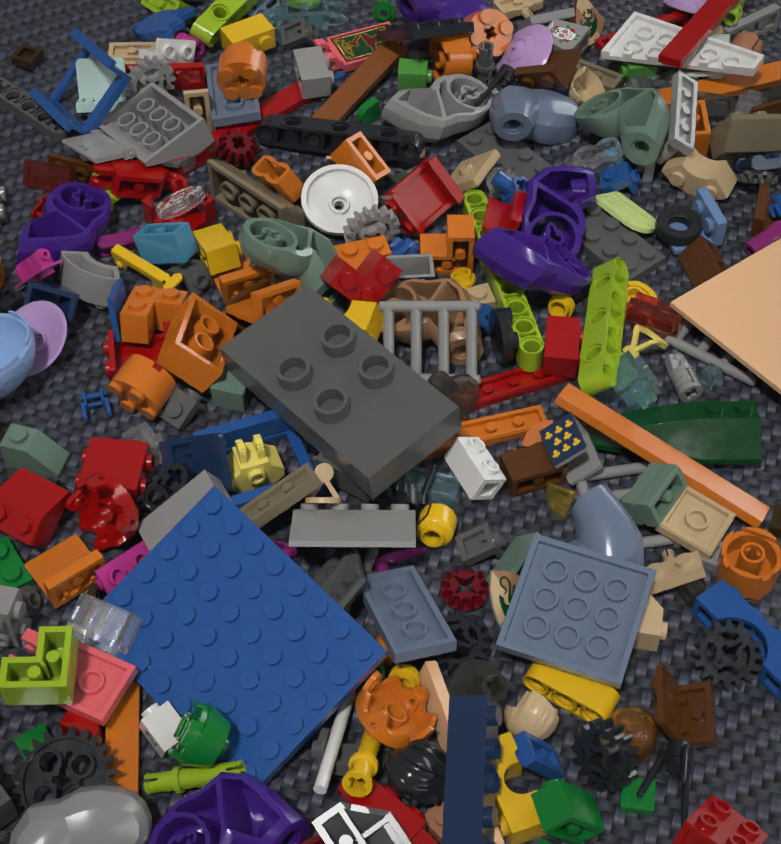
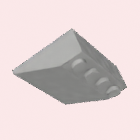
M154 82L145 86L107 114L98 127L108 137L127 148L134 149L136 151L135 158L146 167L174 161L173 159L196 156L215 141L204 118Z
M303 503L300 504V509H293L289 547L416 548L415 510H409V504H391V510H379V504H361V510H349V504H331V510H319V504Z

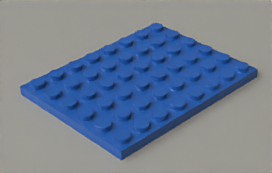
M215 485L82 621L85 627L104 647L113 650L114 657L136 666L138 673L134 679L160 706L169 701L182 718L185 711L193 713L195 710L192 706L194 700L204 704L210 702L231 724L227 737L230 739L228 747L222 757L218 756L214 764L242 759L246 765V772L243 774H251L264 784H267L390 654Z

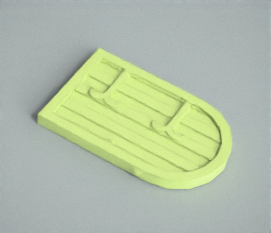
M619 191L596 195L595 203L627 227L646 234L656 231V219Z

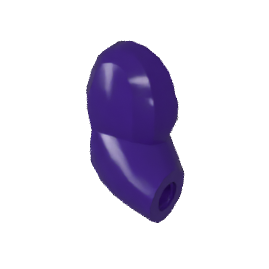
M396 0L400 13L409 22L462 17L465 19L466 16L473 12L492 9L485 0Z
M564 165L545 167L529 179L525 186V203L519 231L536 236L551 237L576 256L580 250L586 227V220L582 210L593 206L596 201L595 177L591 167Z
M68 182L55 188L46 199L42 208V216L22 227L16 266L40 248L47 249L54 262L60 260L61 250L88 252L90 255L97 238L106 232L110 222L111 199L108 193L103 189L92 187L90 184L83 182Z
M500 227L483 234L473 246L472 253L479 261L498 277L521 289L532 292L541 291L554 296H570L582 292L593 281L591 274L582 262L564 245L548 236H536Z
M220 772L201 789L181 798L172 806L153 829L148 844H299L307 840L310 825L276 791L251 774Z

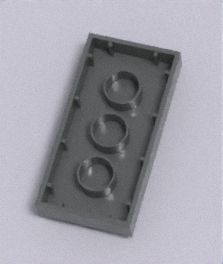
M308 285L301 288L220 347L226 370L372 499L376 498L462 429L459 407Z

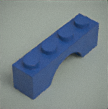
M722 579L696 597L691 614L711 631H713L712 622L718 620L721 627H723L726 619H731L732 627H735L740 622L744 623L742 631L745 633L753 630L755 633L750 639L752 642H761V645L756 649L760 654H763L761 659L762 669L757 680L781 703V631L769 624L763 614L757 608H753L742 597L737 588L730 586Z

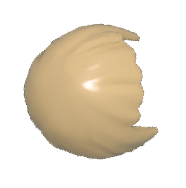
M583 66L574 72L568 85L566 96L575 101L578 107H580L587 100L606 92L599 77L586 66Z
M534 690L531 692L526 691L516 707L506 705L504 722L507 730L511 731L513 736L526 731L541 740H545L557 728L559 723L558 709L554 708L538 692Z

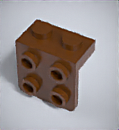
M578 48L551 51L544 65L516 67L513 75L521 86L530 89L567 90L582 52Z
M664 664L656 665V676L652 677L653 691L657 696V705L653 706V717L656 725L661 726L668 740L681 739L687 741L694 749L717 746L715 693L711 681L679 686Z

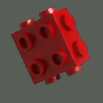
M91 437L88 449H84L82 452L83 467L81 472L76 474L75 484L93 473H105L117 478L135 501L149 485L147 477L148 473L154 470L155 455L150 453L148 442Z

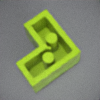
M39 626L36 656L2 657L0 694L5 705L73 704L79 646L73 626Z

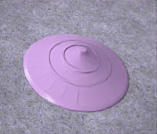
M534 24L516 32L512 36V41L506 51L497 57L495 75L502 64L510 65L514 69L523 66L544 65L552 51L553 36L551 31L544 25Z
M34 301L16 311L29 323L35 338V358L28 376L40 373L51 365L61 352L66 340L67 322L65 315L56 304L49 301Z

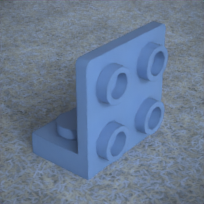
M708 188L697 189L691 209L696 211L702 219L703 227L700 236H703L716 246L722 245L728 222ZM673 221L669 223V226L676 230L688 229V225L683 222ZM669 245L675 255L680 254L687 247Z

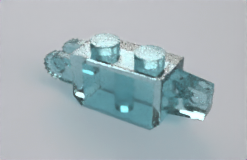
M281 0L279 6L264 9L265 18L271 25H277V27L301 17H305L311 24L313 23L317 31L328 30V26L346 23V15L340 14L344 10V3L340 1Z
M621 349L617 381L613 389L618 396L624 399L631 411L639 410L640 408L644 410L649 404L657 400L656 395L660 393V390L655 382L659 379L640 355L635 358L629 350L624 353Z

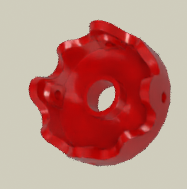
M93 473L75 484L77 490L67 499L65 507L69 511L78 512L79 529L81 531H90L98 536L93 542L95 550H104L114 546L119 547L135 535L138 528L139 510L127 489L117 478L105 473Z

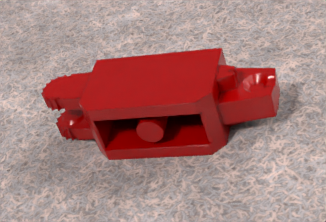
M115 159L111 160L110 163H94L92 171L99 176H91L89 184L95 188L110 189L111 193L118 198L144 199L148 195H152L153 200H157L161 197L162 191L171 190L170 182L179 174L178 172L162 168L161 164L146 167L139 160Z
M374 780L371 792L365 797L349 795L343 789L342 783L338 787V795L346 803L390 811L412 844H438L436 838L434 839L426 831L427 821H425L426 819L422 812L416 807L406 806L389 786L384 785L382 787Z

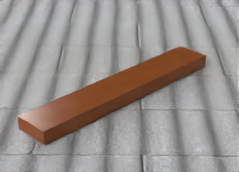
M393 40L383 41L312 117L343 121L399 62V58L406 54V47Z

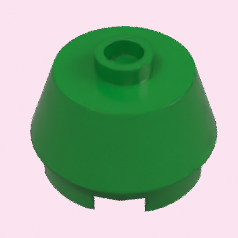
M194 700L192 706L195 710L192 714L185 711L173 735L178 741L176 749L171 747L168 750V756L178 760L179 765L209 768L214 764L218 756L222 757L230 740L227 737L231 724L210 702L204 704Z

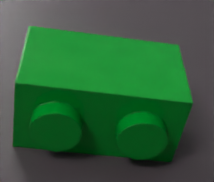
M552 779L545 782L540 790L531 794L543 832L572 844H581L606 831L593 794L560 779Z

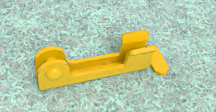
M116 244L111 250L113 260L120 269L126 271L128 266L151 279L153 288H175L183 280L182 274L176 273L171 277L168 273L119 244Z

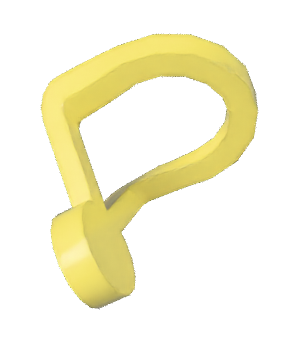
M636 324L633 330L631 345L624 347L620 356L622 361L633 364L638 360L640 351L653 345L666 350L669 344L648 328ZM640 332L654 339L637 346Z

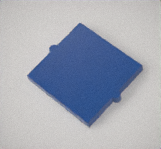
M123 279L116 281L107 298L115 342L122 341L120 312L127 301Z

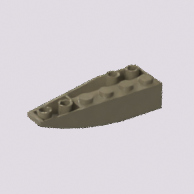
M743 111L730 113L728 118L718 122L717 126L710 130L713 160L750 159L755 155L781 152V114H767L766 111L744 114Z

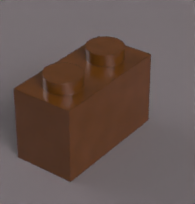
M543 441L528 447L508 450L500 454L499 468L507 479L504 484L511 498L566 483L567 463L559 468H555Z

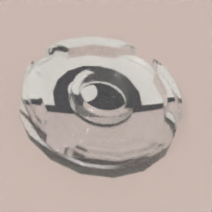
M201 186L184 188L170 195V201L167 204L160 202L156 207V212L161 220L172 219L196 207L205 199L206 195Z

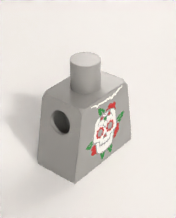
M558 19L552 20L547 26L553 36L552 51L578 48L583 53L587 49L590 27Z

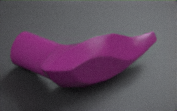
M426 547L390 550L377 556L373 566L377 568V572L387 571L390 565L399 564L405 559L427 551Z

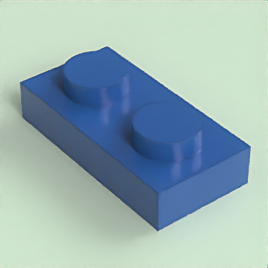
M526 731L513 737L518 748L515 750L516 757L524 768H528L550 780L561 779L566 776L554 746Z

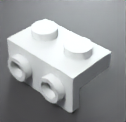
M157 38L155 49H140L139 58L144 59V56L147 55L152 59L156 55L159 59L163 58L167 63H194L196 41Z

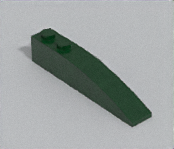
M711 400L706 402L676 403L620 414L686 456L694 458V461L699 464H762L761 418L755 401ZM589 424L582 425L589 433L595 449L619 453L623 449H627Z

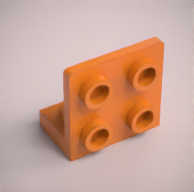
M243 255L239 257L241 267L221 272L211 277L225 304V302L265 277L270 280L271 286L275 285L274 273L256 265Z
M293 278L251 292V298L226 306V313L235 316L239 320H245L253 324L301 289V281Z
M75 534L28 561L24 566L53 607L57 609L80 595L90 583H93L96 580L94 571L105 565V562L97 549L90 552L79 536Z

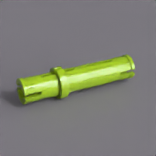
M740 0L723 19L726 25L732 26V23L735 25L742 17V9L746 0Z
M241 759L233 762L213 764L209 768L174 766L170 771L146 773L144 780H150V782H144V789L147 795L175 791L177 794L184 793L186 789L203 787L220 772L245 773L246 765Z

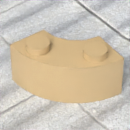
M695 148L688 156L678 151L667 160L661 170L672 185L693 196H696L697 189L707 187L714 200L727 199L737 182V177L726 160L716 161L708 159L698 153Z

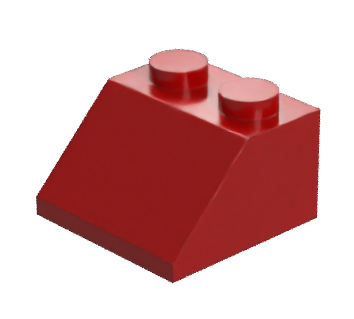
M21 467L0 486V530L30 546L48 547L65 509V503L72 492Z

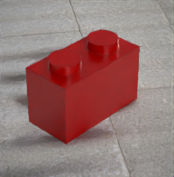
M547 315L542 375L576 377L577 367H580L581 350H579V346H582L584 332L583 329H580L581 318Z

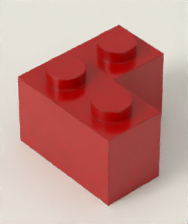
M372 248L357 269L335 255L320 277L351 301L377 302L378 304L403 271Z

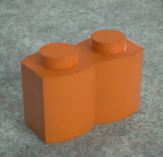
M263 155L251 168L253 174L261 183L290 203H294L301 198L304 184L286 163L277 162L274 157Z

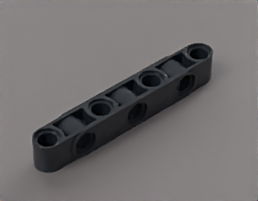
M268 114L260 123L255 133L256 138L265 145L332 154L344 140L361 131L383 161L408 163L417 161L426 145L425 137L417 131L294 115Z

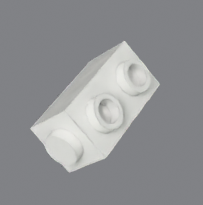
M457 437L444 456V459L470 500L493 499L507 480L479 437Z

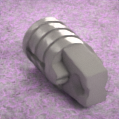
M668 354L665 360L666 368L682 402L696 400L702 395L704 389L693 367L688 363L683 354Z

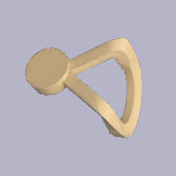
M320 463L315 468V474L322 484L325 483L333 497H315L322 487L321 485L309 497L305 498V503L342 504L341 498L330 483L334 476L332 466L328 463Z

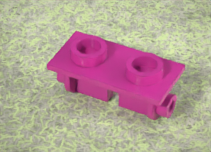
M38 249L29 258L17 264L16 274L21 282L15 287L19 288L26 284L28 285V281H43L42 279L56 272L54 267L59 265L62 260L54 262L47 249Z
M141 541L94 571L96 580L93 583H96L99 592L103 590L108 595L149 553L145 542Z

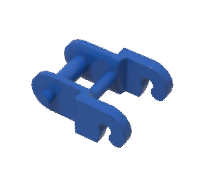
M99 387V392L85 394L82 391L83 396L80 397V401L84 400V403L80 404L85 423L88 422L87 413H89V408L103 405V408L107 409L108 417H112L108 397L104 398L107 395L106 391L102 392L101 387ZM100 397L102 400L99 402L89 404L87 403V400L96 399Z

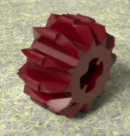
M238 127L236 132L229 128L226 134H221L216 147L219 153V161H225V163L231 164L239 169V166L247 169L249 163H255L259 153L256 137H250L251 133L249 130L243 133L240 127Z

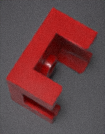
M180 174L171 180L172 196L154 208L152 195H148L141 200L146 224L188 222L191 230L195 231L209 227L217 221L215 200L207 193L204 197V204L196 201L176 211L162 215L169 207L191 196L189 182Z

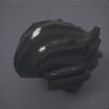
M417 739L411 741L408 747L397 748L385 757L384 770L390 788L407 801L411 807H416L417 805L427 807L430 804L438 805L441 800H444L446 755L438 744L426 739Z

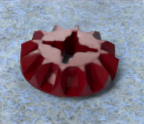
M471 566L468 569L457 567L455 571L446 573L445 578L441 581L440 592L444 602L451 608L458 611H473L480 608L489 597V584L486 582L482 571H473ZM460 583L464 586L471 583V591L469 592L465 589L459 592Z

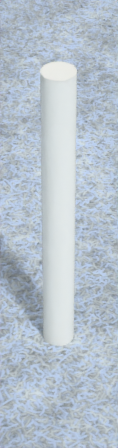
M355 691L337 710L313 787L317 794L322 795L327 792L356 696Z

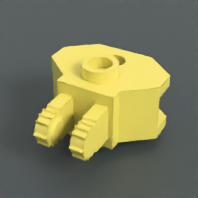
M260 434L253 435V442L244 443L242 439L235 440V447H232V452L227 455L229 470L232 476V490L229 492L243 493L276 483L285 475L284 466L276 447L263 444Z

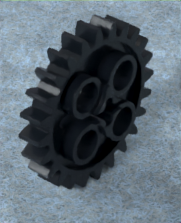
M70 726L68 733H66L65 729L57 727L55 737L45 731L43 743L32 739L35 749L32 752L23 749L22 753L27 758L26 761L15 762V765L22 770L21 774L11 776V779L19 782V786L10 791L12 794L21 797L13 805L19 809L25 808L20 818H22L32 804L42 802V797L48 790H52L53 799H58L80 787L97 785L121 787V785L113 782V778L122 774L121 771L111 768L118 761V758L113 755L107 756L112 747L108 744L100 746L102 737L94 735L91 738V731L85 728L79 734L78 728ZM72 752L73 755L68 760V754ZM57 756V767L53 771L48 772V761L52 757ZM89 758L91 761L90 769L81 775L79 772L80 763L84 759ZM71 778L70 784H65L63 787L62 781Z

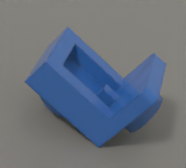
M627 161L600 171V188L603 194L626 187L630 189L633 195L639 194L638 184L641 183L639 173L636 169H632Z

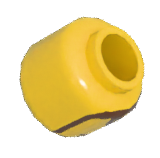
M428 504L421 510L416 524V535L421 542L429 547L440 548L446 546L453 538L457 526V516L450 507L444 504Z

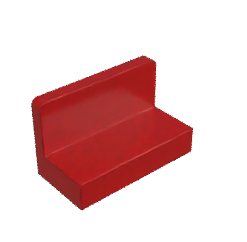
M516 189L509 204L489 197L482 230L488 232L494 228L502 227L517 231L522 221L525 192Z

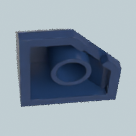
M28 281L23 306L34 301L52 302L62 310L68 325L74 321L80 294L67 287L50 282Z

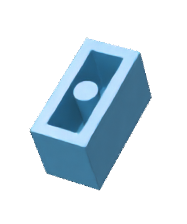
M188 222L150 223L133 235L141 258L157 266L166 263L183 265L189 262L191 257L199 250Z

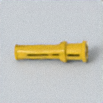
M365 730L358 751L349 759V771L346 772L342 780L343 789L354 797H365L371 792L373 787L372 777L376 775L379 767L377 754L381 742L369 737Z

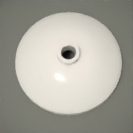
M344 164L328 165L315 171L306 180L301 193V206L308 221L320 231L331 235L343 236V226L348 225L346 219L354 218V211L361 213L364 206L369 210L373 204H376L378 207V193L372 180L361 170ZM341 206L343 209L336 210L334 207Z

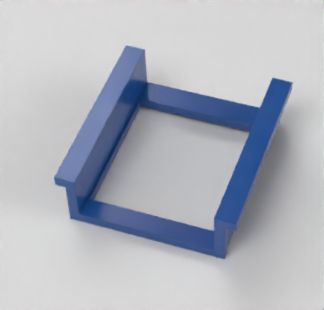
M74 26L69 35L83 46L82 50L51 96L36 87L32 88L29 95L66 131L70 132L71 129H74L85 135L90 134V130L98 129L132 78L115 65L117 62ZM92 54L109 70L116 73L117 76L86 122L82 124L59 102V99L77 74L76 61L80 58H88Z
M273 410L193 432V436L222 433L227 446V454L232 452V447H235V440L242 439L244 443L253 442V435L260 434L263 443L286 437L299 467L308 462L315 472L298 432ZM276 483L230 497L235 506L241 508ZM324 484L318 491L319 494L324 493Z

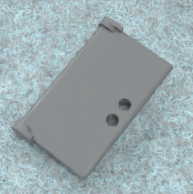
M100 129L90 130V134L62 140L64 145L79 153L81 159L92 161L95 164L120 158L128 160L136 156L134 149L127 148L108 137Z

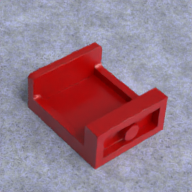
M436 156L424 159L382 196L386 202L387 209H393L401 222V229L411 237H419L420 234H424V229L449 207L459 204L466 198Z
M171 321L163 322L164 333L153 334L149 344L115 342L113 329L108 330V340H103L105 357L109 356V361H105L106 377H112L113 379L124 362L132 354L142 355L154 361L155 363L152 367L159 372L164 369L156 362ZM167 371L172 376L174 381L181 380L179 377H177L170 371Z

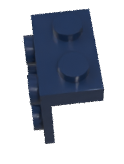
M222 433L187 436L159 442L163 469L168 464L183 462L191 468L193 473L192 479L203 470H206L221 480L227 492L232 490V476L226 452L227 446ZM181 470L172 471L175 476L169 483H166L168 487L176 481H182L180 478Z

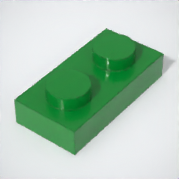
M6 536L0 539V585L21 588L25 585L35 586L33 578L24 566L9 538Z

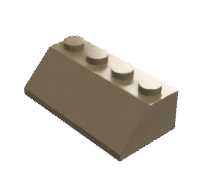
M214 159L207 161L211 197L217 203L245 221L251 218L264 217L280 219L305 227V214L299 206L293 205L281 195L268 189L263 183L254 180L244 171L237 169L231 164Z

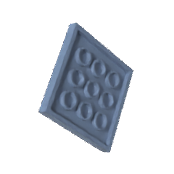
M535 533L500 630L496 649L620 689L657 570Z

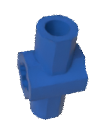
M499 170L493 177L491 185L501 191L499 195L502 198V202L509 204L516 189L525 192L528 179L524 176H515L512 179L506 173Z

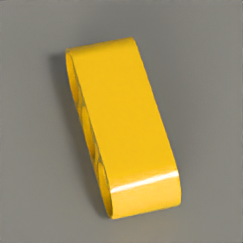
M537 662L532 663L522 679L524 685L529 690L538 692L548 701L587 722L601 717L603 720L608 719L620 701L619 693L609 685Z

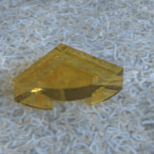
M548 482L546 491L547 504L556 516L565 520L575 500L576 492Z

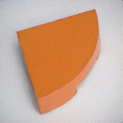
M553 420L542 421L531 427L523 439L522 446L528 447L543 441L539 431L551 425Z

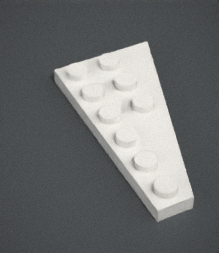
M634 11L602 49L601 59L673 67L658 62V56L683 27ZM708 36L681 68L754 76L763 64L765 55Z

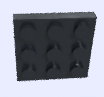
M464 17L385 25V30L376 31L377 41L416 40L474 32V22H464Z

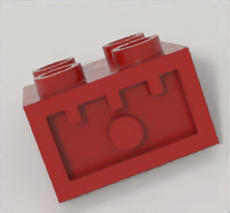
M711 795L685 820L672 844H764L769 835L757 823L746 819L732 809L728 802Z

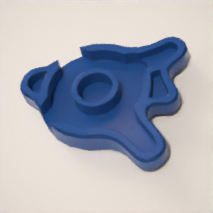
M188 7L185 9L156 12L135 23L132 27V32L144 42L155 41L157 38L174 39V34L185 28L184 21L196 15L195 8Z

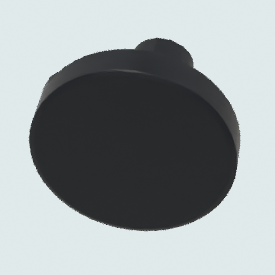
M510 307L494 308L489 313L490 341L495 358L499 363L515 360L514 349L519 348L517 332H512L511 328L513 316Z

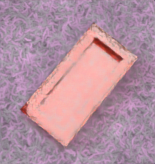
M32 159L24 160L23 185L54 191L61 184L74 182V168Z

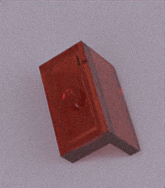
M637 292L635 298L631 297L627 305L625 320L677 338L685 318L669 306L670 303Z

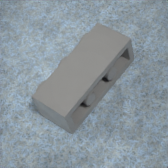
M203 470L138 523L137 529L149 552L214 485L234 504L220 479Z

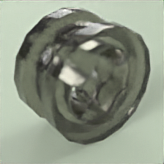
M698 579L677 586V591L681 599L687 605L693 607L696 597L706 591V587Z

